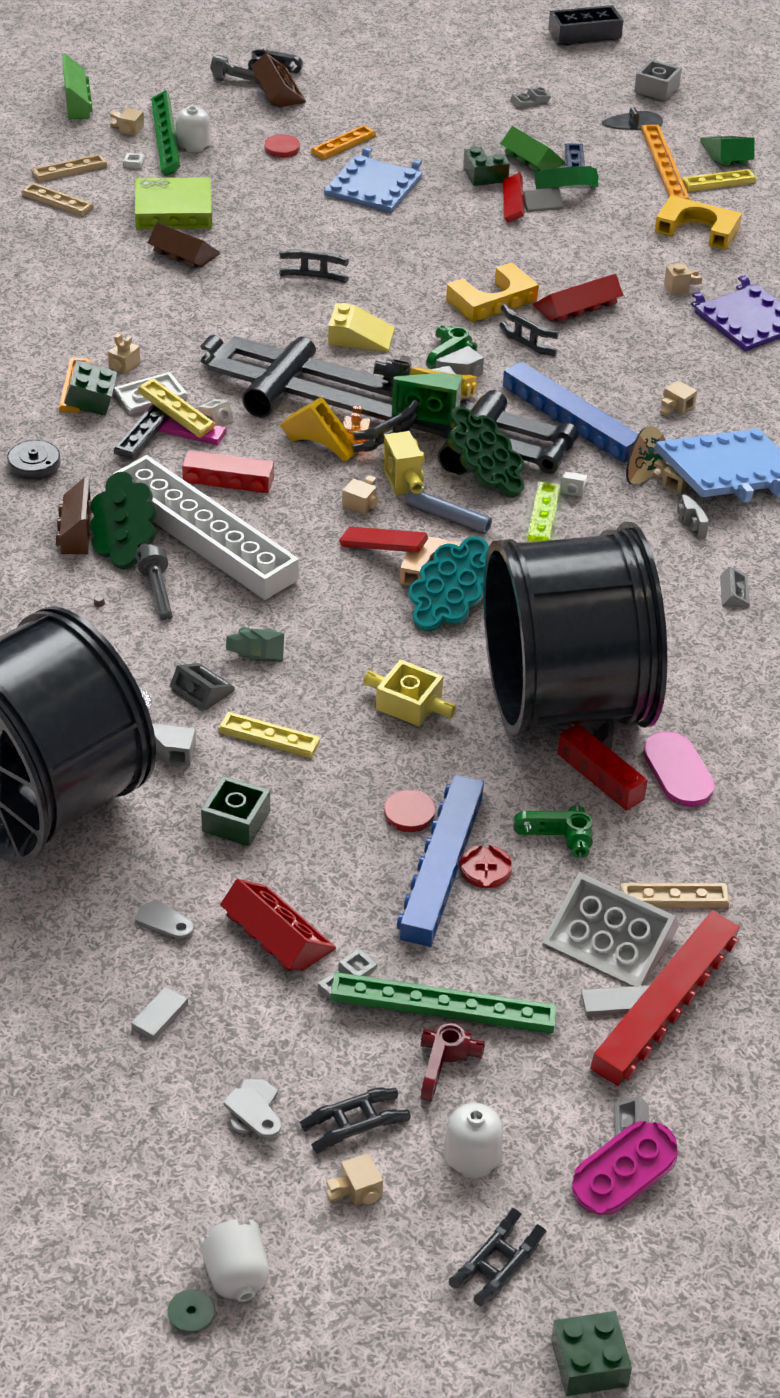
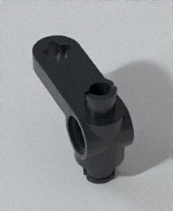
M265 48L252 51L251 59L248 62V69L252 70L251 66L267 53L285 66L290 73L297 74L303 68V61L299 56L269 51L268 49L265 50ZM293 61L295 62V65H297L296 68L293 66V64H291Z
M401 355L400 360L386 359V363L375 361L373 374L383 375V380L393 383L394 377L408 376L412 367L410 356Z

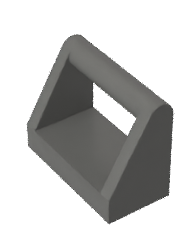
M200 663L177 665L169 686L203 710L209 709L235 690L232 684Z

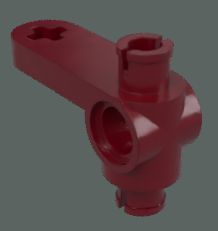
M447 1023L438 1027L437 1032L423 1029L420 1047L432 1048L423 1079L420 1099L433 1102L443 1062H456L458 1060L467 1062L469 1056L482 1059L485 1041L472 1039V1033L464 1032L462 1027L454 1023Z

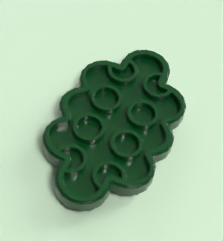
M457 406L453 408L448 415V423L453 430L448 434L447 440L449 446L460 454L461 464L467 470L474 473L476 482L483 488L494 489L497 487L507 497L513 498L518 496L524 490V481L519 474L524 468V461L516 451L512 450L510 439L503 433L498 432V426L492 418L486 415L475 417L466 407Z
M124 471L111 475L106 482L105 491L97 494L90 504L91 512L94 515L90 522V529L95 535L92 543L93 548L99 556L110 557L113 564L120 569L133 567L136 564L135 551L142 544L150 545L156 536L155 528L152 525L156 518V511L150 504L153 499L152 491L145 483H135L132 476Z

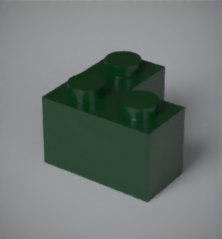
M482 147L464 149L463 168L473 186L503 183V179L509 177L510 163L505 154L487 156Z

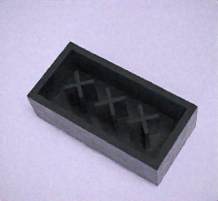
M613 5L550 11L548 30L558 45L622 39L624 20Z

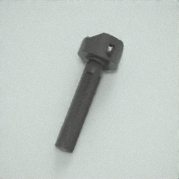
M213 56L210 69L215 79L224 80L228 74L258 82L253 76L255 74L253 70L229 65V58L226 56Z
M142 544L135 551L138 570L141 574L150 577L160 619H172L173 615L162 572L168 567L166 551L153 545Z

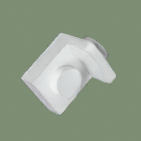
M214 399L198 406L200 412L203 415L210 416L217 426H223L234 421L231 407L227 400Z
M565 472V475L562 477L561 493L582 497L587 475Z

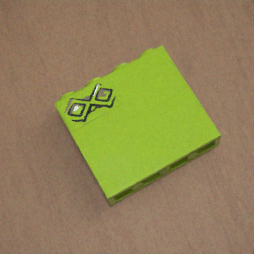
M211 177L136 178V229H154L156 222L173 229L212 228Z

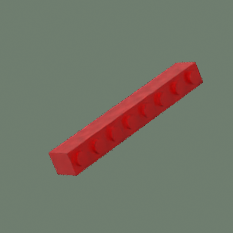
M711 910L595 1051L590 1069L618 1087L624 1079L629 1081L638 1068L637 1063L640 1060L645 1062L651 1054L654 1042L660 1043L668 1031L666 1027L670 1023L675 1024L683 1012L681 1010L683 1005H691L697 995L696 990L699 986L704 988L711 978V971L713 969L718 970L722 966L726 958L724 955L727 951L730 953L734 951L740 940L737 938L740 926Z

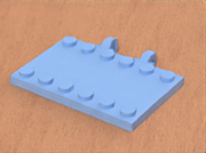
M754 428L745 431L684 437L673 440L668 439L666 441H658L655 444L654 449L702 498L734 493L742 502H749L754 490L769 488L777 497H780V449L760 429Z

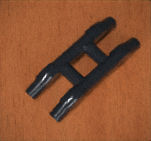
M299 249L279 252V259H301V267L289 266L288 268H280V276L303 275L328 278L346 283L349 279L348 276L338 271H328V263L348 266L349 259L341 257V255L301 251ZM308 259L319 260L320 270L308 268Z
M507 304L501 306L505 317L511 322H515L514 329L506 321H502L499 324L507 337L526 345L539 354L556 356L558 349L537 343L538 336L558 339V331L550 330V328L539 326L514 312L513 309H510ZM523 327L530 330V338L522 335Z
M413 400L400 414L376 427L353 432L354 441L365 440L363 443L352 444L353 453L370 452L377 449L378 446L384 444V435L409 431L418 418L415 411L420 405L419 402Z
M377 1087L341 1102L322 1106L301 1120L300 1124L306 1132L315 1125H320L334 1117L338 1128L328 1131L322 1138L311 1144L316 1154L326 1148L342 1142L343 1139L376 1127L409 1121L411 1114L408 1109H388L379 1112L377 1115L372 1104L398 1098V1090L396 1088ZM360 1107L366 1119L350 1124L344 1112Z
M513 1207L474 1256L458 1269L457 1273L449 1278V1285L454 1289L471 1280L476 1271L491 1279L474 1296V1302L478 1306H483L499 1294L507 1281L525 1260L529 1259L534 1253L539 1242L547 1232L544 1227L536 1224L519 1249L507 1243L505 1240L522 1215ZM495 1250L510 1259L501 1270L486 1262Z

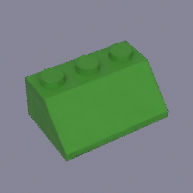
M511 126L500 143L505 148L504 152L512 158L516 155V159L524 165L526 162L529 163V167L536 172L538 170L554 169L566 163L548 146L514 126Z

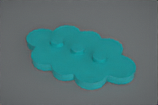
M468 537L459 546L452 543L440 545L434 552V560L425 563L421 567V579L414 581L408 590L409 599L415 606L413 621L417 628L424 631H434L443 622L451 625L460 624L468 618L469 607L481 602L483 598L485 560L489 548L487 541L482 537Z

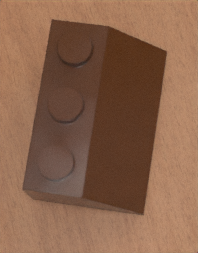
M265 53L251 66L255 73L253 76L261 83L260 88L268 95L266 98L272 105L276 104L279 107H285L306 102L288 69L269 54Z
M156 222L147 242L154 247V252L161 255L164 252L168 253L169 258L176 261L182 259L184 264L193 268L195 265L203 267L220 254L218 250L205 241Z
M84 477L63 495V504L58 506L59 518H57L56 546H60L61 554H89L90 522L92 516L89 477Z

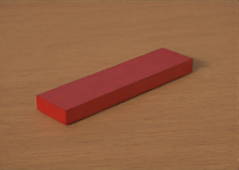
M518 172L503 179L504 218L507 223L524 217L523 179L521 173Z
M349 526L339 539V542L343 547L419 553L429 538L427 532Z

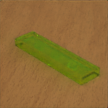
M539 482L527 541L537 542L551 539L561 484Z

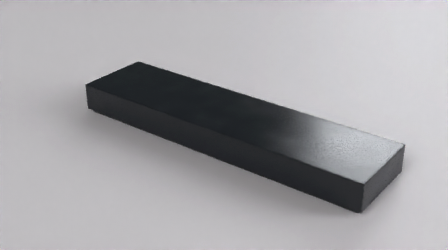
M152 404L114 447V454L133 460L167 422L170 416Z

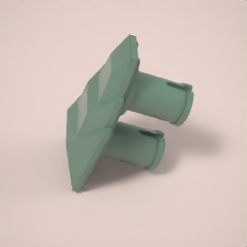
M242 627L239 629L238 634L226 636V650L237 653L241 657L250 658L249 660H283L284 633L274 631L273 629L263 630Z

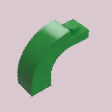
M592 166L562 167L534 172L536 189L599 187L597 168H592Z

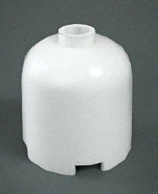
M191 105L182 109L177 114L176 140L178 148H184L187 152L203 151L205 147L211 146L210 117L204 109Z
M481 1103L465 1104L454 1110L447 1122L443 1156L447 1165L462 1173L464 1177L480 1178L489 1175L502 1160L503 1124L499 1115L491 1107Z
M235 1219L210 1228L208 1230L210 1236L206 1239L200 1238L199 1246L214 1291L223 1298L237 1299L240 1302L252 1299L255 1293L265 1286L269 1278V1266L259 1225L254 1220H249L248 1224L239 1225L238 1220Z

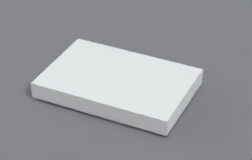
M171 372L114 387L113 394L129 415L144 412L153 404L138 393V387L152 378L183 400L188 399V394Z

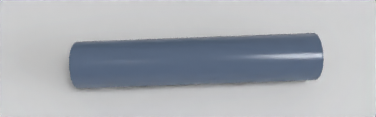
M409 490L407 494L406 504L484 534L491 528L492 517L424 492L414 494Z

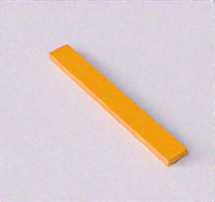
M642 125V134L668 197L671 195L690 200L660 126Z

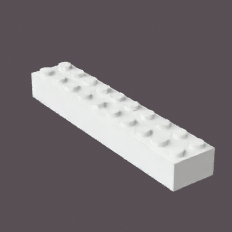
M146 455L115 472H127L132 476L135 483H145L151 489L153 499L150 504L156 511V518L153 521L155 524L263 600H267L299 580V558Z

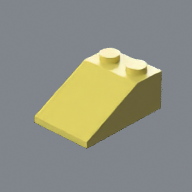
M336 303L329 323L328 345L388 352L395 327L356 305Z

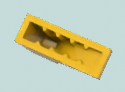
M323 397L294 412L280 424V427L293 442L303 439L316 441L331 449L344 462L355 454L352 450V444H356V442Z

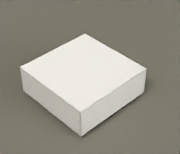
M127 153L123 160V167L141 169L145 161V155Z

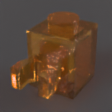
M353 406L352 415L345 416L342 425L353 438V432L370 429L371 418H363L362 407ZM358 440L355 442L356 444L363 443L365 440Z

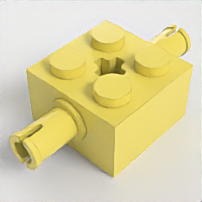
M410 431L384 435L383 470L395 495L408 494L409 490L414 494L422 492L424 489L422 465L425 464V457L423 451H420L418 448L417 440L413 439Z
M400 659L386 677L370 670L364 676L363 685L377 689L376 710L418 727L432 712L445 716L448 719H452L456 712V704L441 699L443 676Z

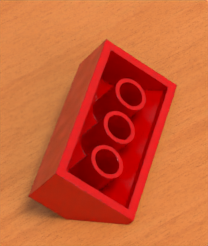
M615 273L549 294L533 303V306L549 321L557 319V322L569 319L568 315L573 314L576 317L585 314L586 309H590V312L602 308L601 305L605 303L606 306L618 303L617 299L624 295Z
M237 878L220 903V906L227 911L226 916L230 920L240 923L244 927V933L253 939H258L262 943L261 948L279 958L278 963L289 971L293 969L304 971L336 949L333 943L267 885Z

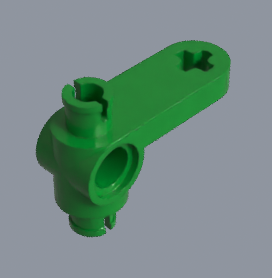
M441 325V327L437 328L435 336L441 339L442 345L429 353L426 359V366L429 369H436L437 359L467 346L477 351L478 345L472 342V337L469 336L467 329L452 326L446 328Z
M573 805L568 811H521L513 817V828L519 835H564L568 848L572 850V854L576 858H579V852H581V858L588 856L589 848L593 844V821L591 816L585 813V809L581 805H578V811L576 810V805Z

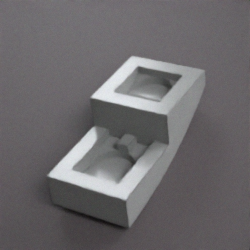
M358 948L339 961L336 971L318 982V990L330 999L335 972L370 977L378 967V963Z

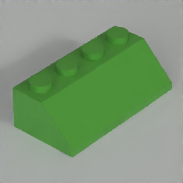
M62 54L68 120L90 119L89 113L93 112L89 76H85L84 68L67 54Z

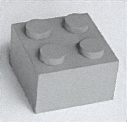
M650 59L636 73L634 92L666 101L680 87L682 68Z

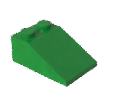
M700 137L701 143L712 159L720 161V165H730L731 161H737V164H748V160H754L755 137Z
M431 373L394 377L391 415L396 416L400 414L413 400H417L420 404L415 411L418 415L417 420L449 425V413L453 408L460 406L462 376L447 373Z

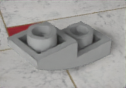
M536 87L528 88L527 94H512L510 101L518 108H526L543 104L549 101L551 96L544 88Z
M682 495L681 503L677 505L678 517L682 518L684 525L691 526V530L696 532L698 539L706 538L709 525L706 514L693 499L687 495Z

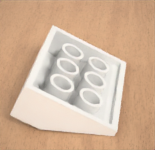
M579 872L542 943L631 986H642L668 949L679 927L676 916Z

